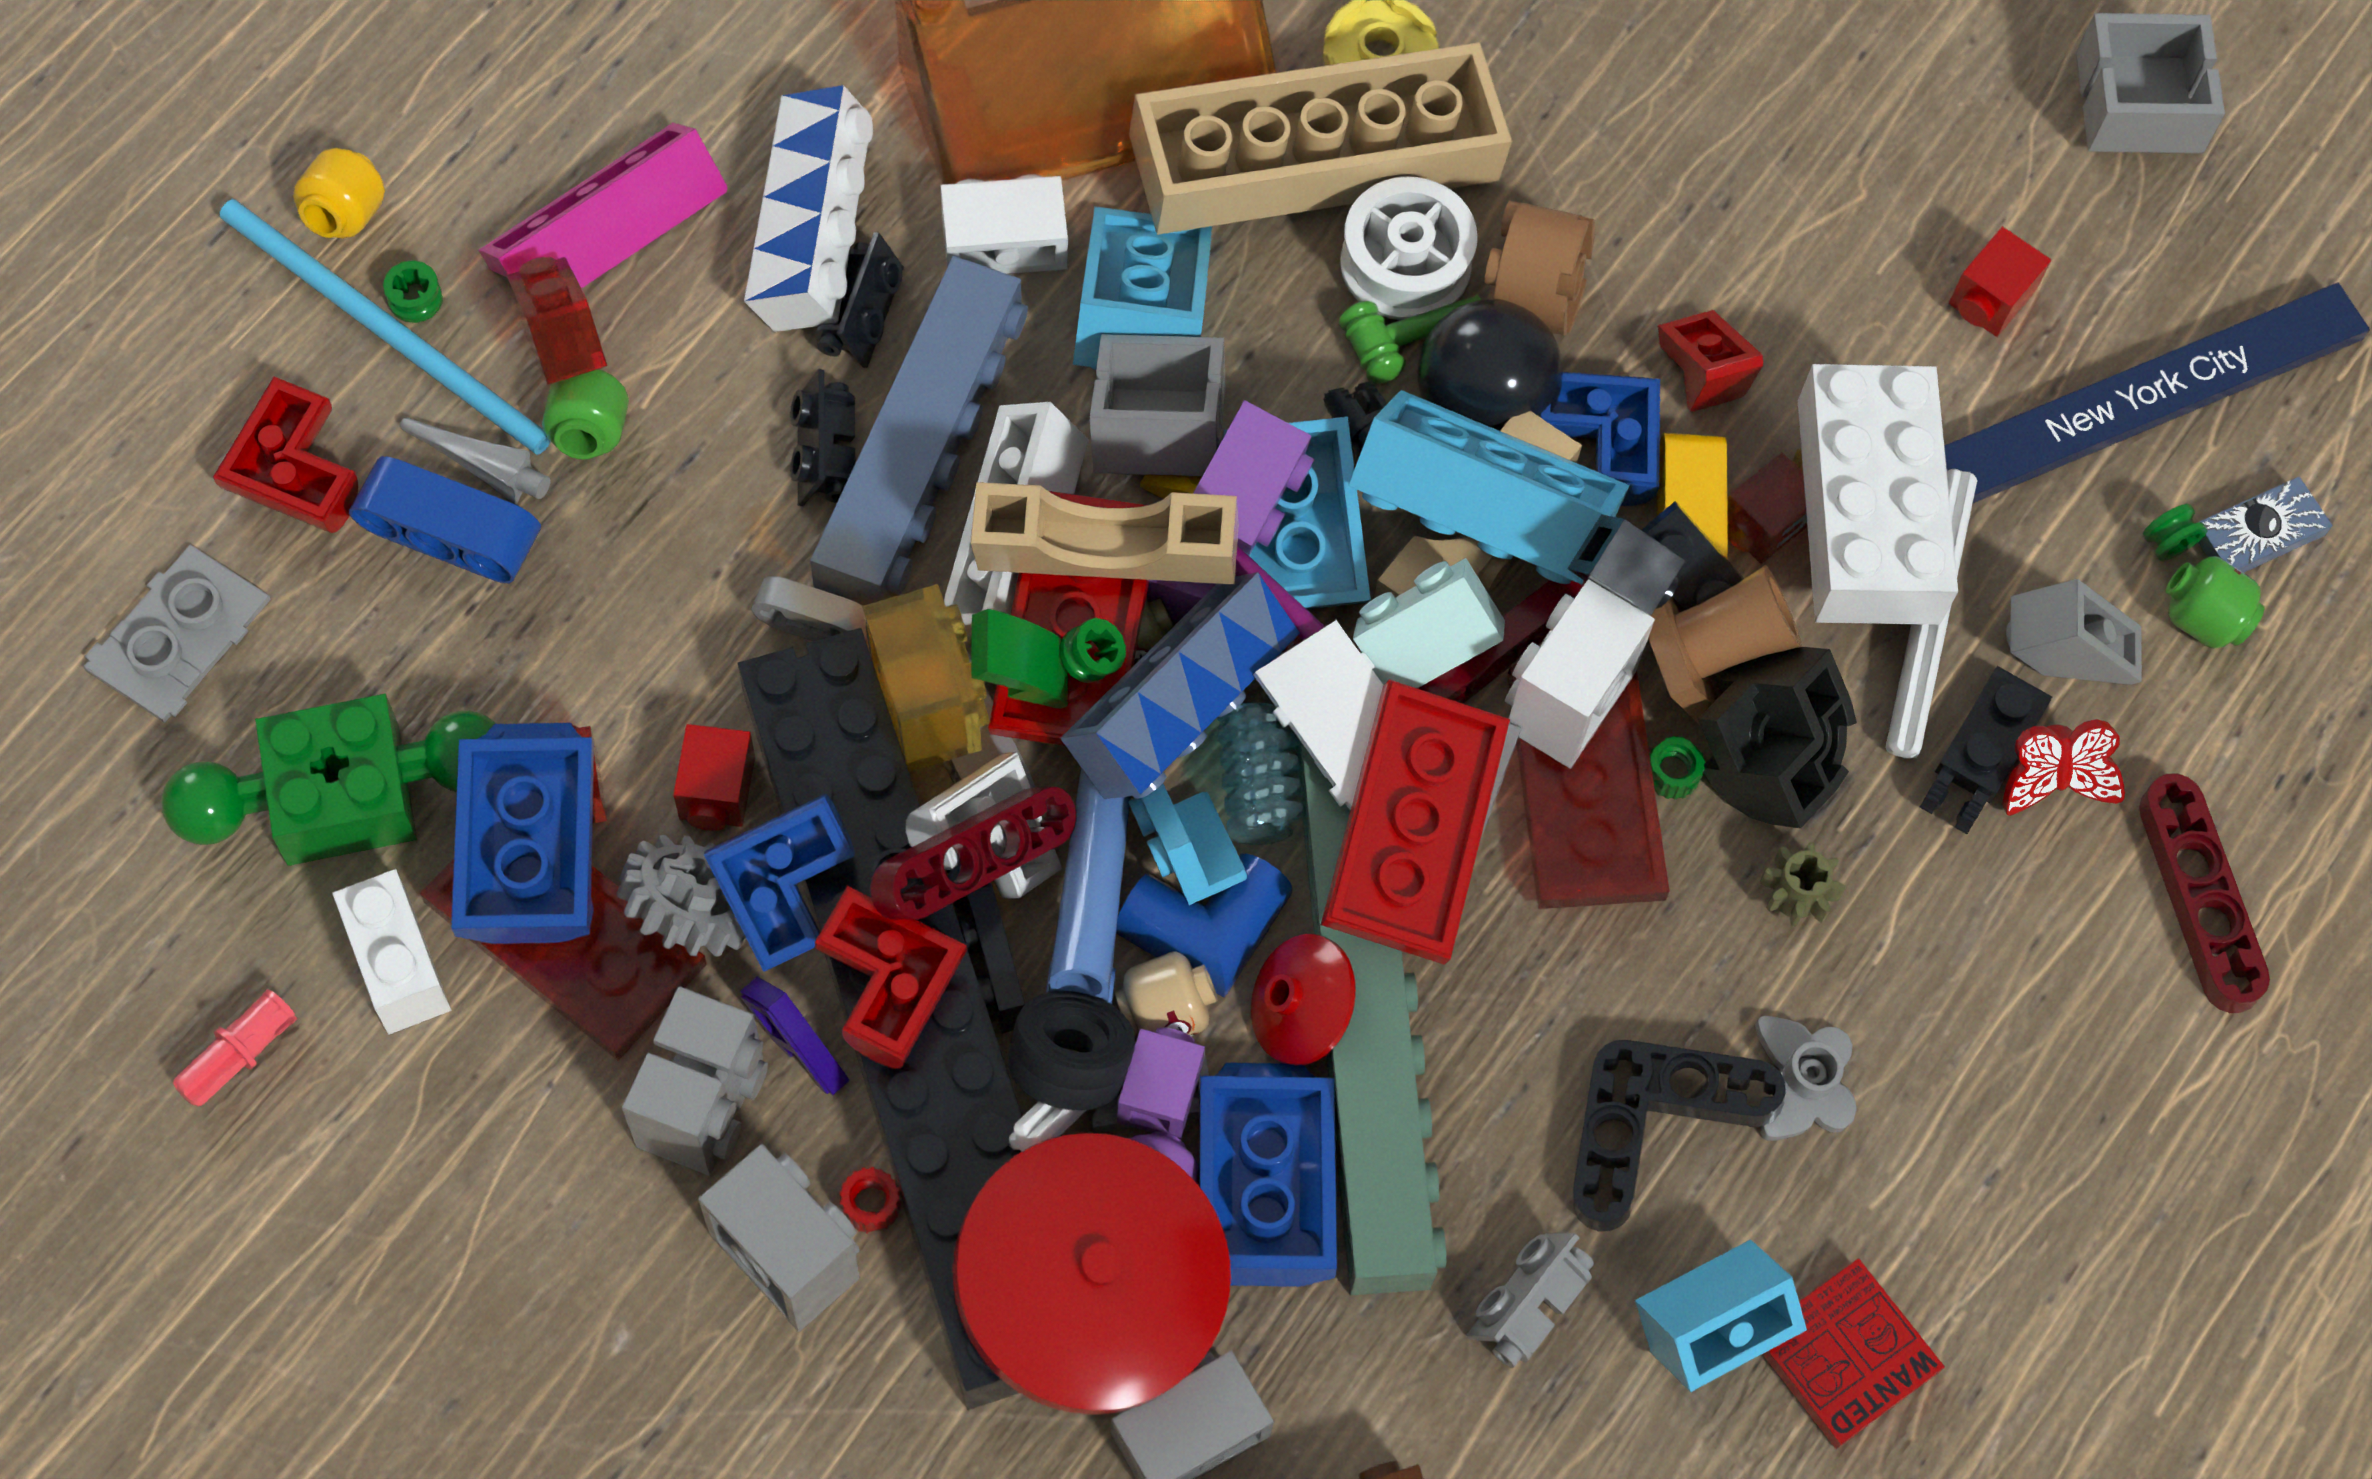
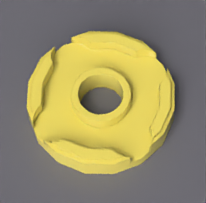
M1352 0L1335 12L1326 27L1323 61L1326 66L1386 57L1375 55L1367 49L1366 45L1376 40L1386 41L1395 47L1396 51L1388 56L1439 49L1436 39L1437 32L1432 20L1418 6L1405 0Z

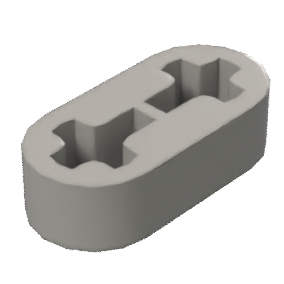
M778 576L764 578L751 608L753 614L767 625L811 641L862 628L866 640L875 620L872 613L857 602Z

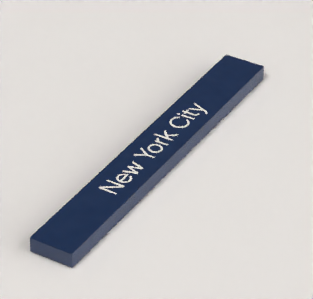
M2337 282L1944 445L1946 469L1971 472L1976 476L1977 484L1973 503L2362 341L2370 331V328L2340 283Z

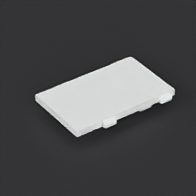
M1335 620L1257 670L1253 676L1276 706L1273 714L1283 728L1287 725L1291 727L1314 759V763L1324 777L1332 784L1333 788L1329 792L1338 805L1341 807L1346 804L1351 810L1384 685L1374 673L1373 669L1376 667L1366 653L1358 651L1340 624Z

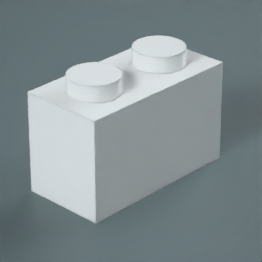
M1029 174L1013 180L984 182L979 179H965L956 184L941 185L942 221L947 267L954 255L1006 274L1067 269L1068 234L1061 176L1043 177Z
M394 869L333 892L373 1006L388 1035L451 1011L410 898L397 870Z

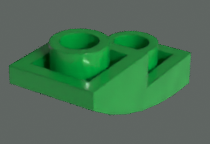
M989 608L972 615L971 678L1007 686L1008 697L1057 709L1068 706V672L1060 658V643L1062 641L1060 637L1037 624Z

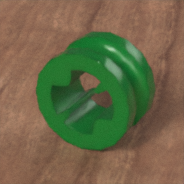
M405 261L393 266L385 275L383 282L384 294L387 298L389 309L395 317L404 322H424L433 317L440 309L443 301L442 291L437 275L432 267L420 261ZM421 284L423 292L417 291L419 298L405 299L403 291L405 293L409 292L408 285Z
M2191 504L2179 505L2152 521L2143 531V536L2147 542L2157 543L2158 548L2155 554L2160 561L2172 559L2189 550L2208 532L2203 523H2195L2192 520L2195 510Z
M1100 618L1087 620L1080 626L1070 629L1063 636L1060 643V658L1064 668L1072 677L1080 682H1096L1103 679L1106 675L1116 672L1123 665L1126 657V645L1122 634L1115 625ZM1089 640L1094 642L1099 650L1094 653V657H1099V660L1094 661L1089 656L1087 650L1092 648V645L1085 644V642Z

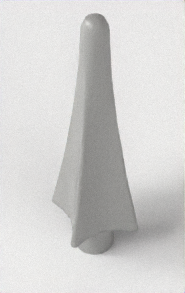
M403 418L400 422V427L403 431L448 456L515 505H517L522 492L537 499H542L548 492L550 477L531 467L530 451L458 435L412 418Z

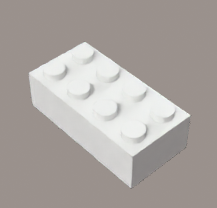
M1812 364L1798 398L1815 623L1940 625L1958 593L1937 367Z

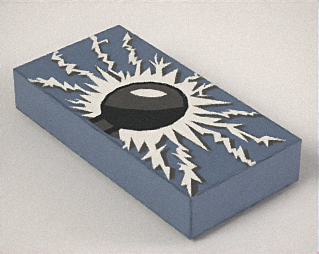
M2299 476L2199 521L2205 525L2208 532L2198 543L2207 557H2220L2244 573L2325 536L2333 525Z

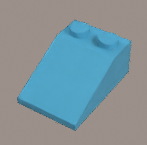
M1095 206L1080 303L1073 365L1086 366L1096 370L1101 334L1201 337L1212 226L1157 235L1151 214Z
M1348 417L1289 423L1311 435L1305 454L1315 460L1298 492L1286 488L1278 502L1276 509L1285 513V516L1269 546L1266 547L1257 542L1250 557L1306 609L1368 603L1371 601L1358 494L1356 489L1348 486L1354 472ZM1228 429L1223 431L1222 440Z

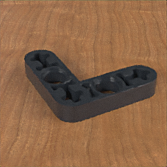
M1615 1040L1606 1044L1597 1053L1593 1063L1573 1186L1574 1211L1578 1219L1586 1227L1596 1231H1612L1621 1227L1629 1219L1634 1204L1648 1111L1748 1127L1764 1126L1773 1122L1780 1115L1784 1105L1786 1088L1780 1071L1770 1063L1750 1058L1632 1040ZM1619 1060L1630 1061L1632 1072L1641 1075V1077L1630 1076L1627 1082L1625 1104L1612 1102L1614 1074L1605 1071L1616 1070ZM1683 1068H1693L1705 1076L1708 1087L1701 1096L1686 1099L1678 1096L1672 1090L1669 1082L1671 1076ZM1719 1073L1729 1075L1728 1089L1747 1090L1750 1081L1757 1080L1763 1082V1092L1774 1097H1763L1760 1107H1752L1747 1105L1746 1094L1726 1090L1725 1103L1715 1102L1719 1088ZM1603 1099L1606 1102L1598 1103V1100ZM1639 1105L1637 1109H1634L1630 1106ZM1606 1120H1619L1630 1128L1633 1136L1631 1142L1625 1148L1610 1151L1602 1148L1594 1138L1595 1129ZM1593 1161L1598 1165L1588 1166V1162ZM1601 1166L1614 1168L1612 1196L1622 1199L1621 1202H1610L1607 1212L1594 1210V1199L1585 1197V1194L1597 1193L1600 1183ZM1629 1167V1170L1624 1172L1619 1168Z

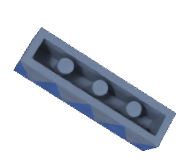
M1258 572L1236 576L1234 584H1216L1060 739L1104 799L1133 796L1135 799L1143 798L1163 784L1166 779L1164 770L1176 758L1191 753L1204 742L1207 737L1204 730L1217 717L1230 713L1245 700L1246 694L1243 690L1255 679L1253 674L1284 654L1282 651L1300 632Z

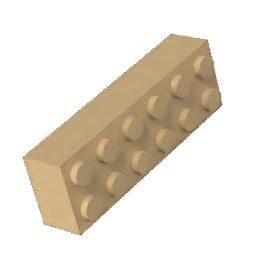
M1480 42L1135 94L1129 131L1157 235L1353 204L1364 191L1373 185L1398 177L1424 178L1442 184L1449 189L1499 181L1512 144Z

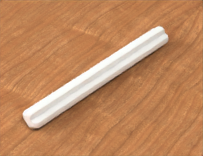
M1950 469L1947 470L1956 573L1958 576L1977 479L1971 472ZM1951 606L1940 625L1911 624L1886 742V750L1891 755L1913 759L1919 755L1922 749Z

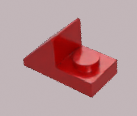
M1714 310L1658 325L1660 348L1684 371L1687 408L1690 412L1742 398L1746 395L1764 366L1763 354Z

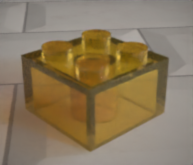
M936 584L862 606L870 656L908 771L912 772L981 751L980 727L990 724L984 699H987L984 681L971 678V662L969 661L964 643L968 641L967 633L958 605L945 606L939 585Z

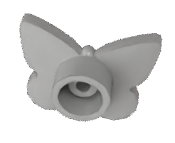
M1772 1016L1760 1017L1755 1024L1756 1033L1765 1052L1780 1069L1786 1088L1785 1101L1780 1115L1773 1122L1761 1126L1763 1139L1776 1141L1799 1136L1806 1132L1814 1121L1821 1128L1831 1133L1842 1132L1854 1121L1857 1110L1854 1096L1846 1086L1840 1083L1844 1067L1852 1055L1853 1045L1848 1034L1836 1027H1825L1811 1034L1805 1026L1798 1022Z

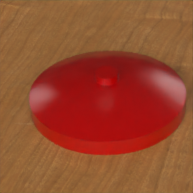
M1101 1133L1064 1135L1031 1146L1014 1156L1000 1167L973 1200L964 1217L955 1246L953 1286L956 1305L965 1331L978 1354L1002 1381L1017 1392L1035 1402L1066 1412L1080 1414L1120 1412L1143 1405L1172 1389L1194 1370L1212 1347L1226 1315L1230 1296L1231 1266L1227 1240L1216 1211L1203 1190L1188 1173L1164 1154L1137 1141L1116 1135Z

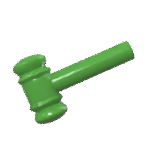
M1476 295L1388 325L1384 324L1385 319L1378 314L1379 310L1374 302L1362 301L1353 304L1342 313L1339 325L1346 331L1345 337L1351 342L1360 360V367L1366 370L1368 381H1372L1374 384H1382L1396 378L1405 368L1406 360L1399 354V346L1426 338L1439 320L1459 306L1482 299Z

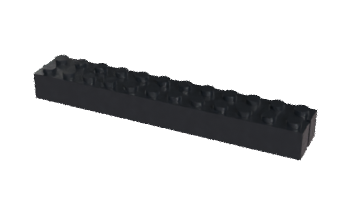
M862 628L806 643L807 655L799 658L796 657L794 648L791 647L737 663L745 702L781 815L827 794L835 805L854 847V857L802 881L813 919L820 932L847 886L867 895V885L871 877L872 865L878 855L892 848H903L906 850L911 848L906 833V819L911 812L920 807ZM907 878V885L905 887L910 885L915 878ZM952 903L918 920L965 944ZM967 950L901 1068L884 1066L862 1055L857 1050H855L892 1172L897 1187L900 1190L902 1204L967 1410L1019 1394V1392L1002 1381L988 1367L965 1331L956 1305L953 1286V1261L959 1230L973 1200L1000 1167L1022 1152L1021 1150L1013 1149L1009 1141V1136L1014 1132V1124L1022 1117ZM825 954L845 1021H847L872 977Z

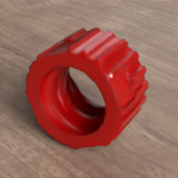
M863 1167L860 1171H853V1174L848 1176L845 1183L842 1184V1191H840V1207L843 1209V1214L857 1231H863L868 1234V1232L887 1229L889 1225L894 1223L895 1218L899 1215L898 1211L901 1209L900 1190L897 1187L896 1180H893L891 1175L884 1172L883 1169L878 1170L875 1167L870 1169ZM868 1188L883 1191L886 1196L884 1207L879 1212L860 1210L855 1204L857 1194Z

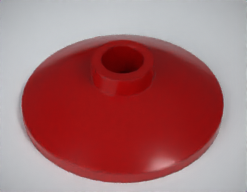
M1302 934L1292 937L1280 944L1269 955L1260 969L1252 993L1251 1020L1259 1044L1275 1060L1290 1065L1313 1063L1327 1055L1344 1035L1354 1010L1356 984L1351 962L1337 943L1315 934Z

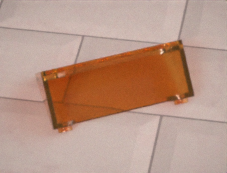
M895 0L899 67L942 185L956 184L965 179H979L984 182L1013 180L1029 174L1043 177L1061 176V181L1134 162L1136 158L1129 131L1135 94L1277 73L1263 0H997L966 8L964 0Z

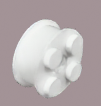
M1398 177L1377 183L1364 191L1356 199L1347 215L1344 231L1345 240L1340 258L1342 276L1349 291L1359 302H1374L1378 307V314L1390 319L1403 320L1455 303L1467 288L1471 275L1472 261L1476 252L1478 238L1474 217L1468 206L1456 193L1435 181L1419 177Z

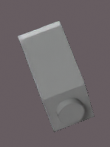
M2079 579L2011 596V621L2007 624L2006 628L2010 653L2043 676L2127 685L2142 682L2141 625Z

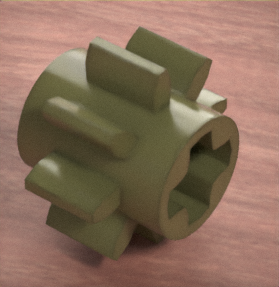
M1811 842L1808 843L1805 850L1794 854L1785 846L1781 847L1774 859L1777 868H1766L1760 880V884L1773 888L1772 897L1766 907L1767 910L1779 909L1783 914L1790 917L1791 926L1794 927L1797 926L1801 918L1808 917L1811 914L1819 922H1824L1831 911L1828 901H1839L1845 890L1844 884L1832 881L1833 871L1839 860L1837 858L1827 860L1822 854L1815 852L1814 843ZM1800 879L1805 881V890L1800 888Z

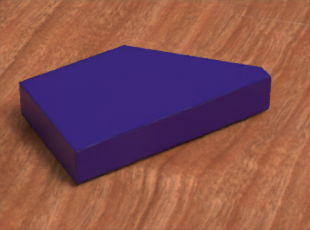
M758 976L740 991L742 1000L771 1039L790 1058L794 1055L797 1056L815 1080L817 1086L824 1093L834 1095L850 1080L786 992Z

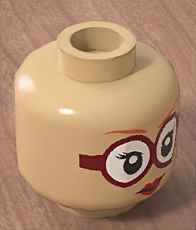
M1170 952L1131 967L1124 975V988L1115 991L1120 1012L1130 1022L1135 1040L1138 1038L1140 1028L1156 1032L1158 1028H1172L1190 1036L1201 1033L1209 1025L1207 1005L1218 1001L1206 966L1203 964L1192 968L1189 960L1179 952Z

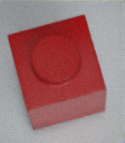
M2002 226L1961 274L1948 304L1958 310L1968 323L1976 327H1982L1995 337H1998L2036 292L2052 259Z
M686 724L673 793L679 820H687L693 827L709 831L722 830L726 825L743 827L755 761L750 731Z

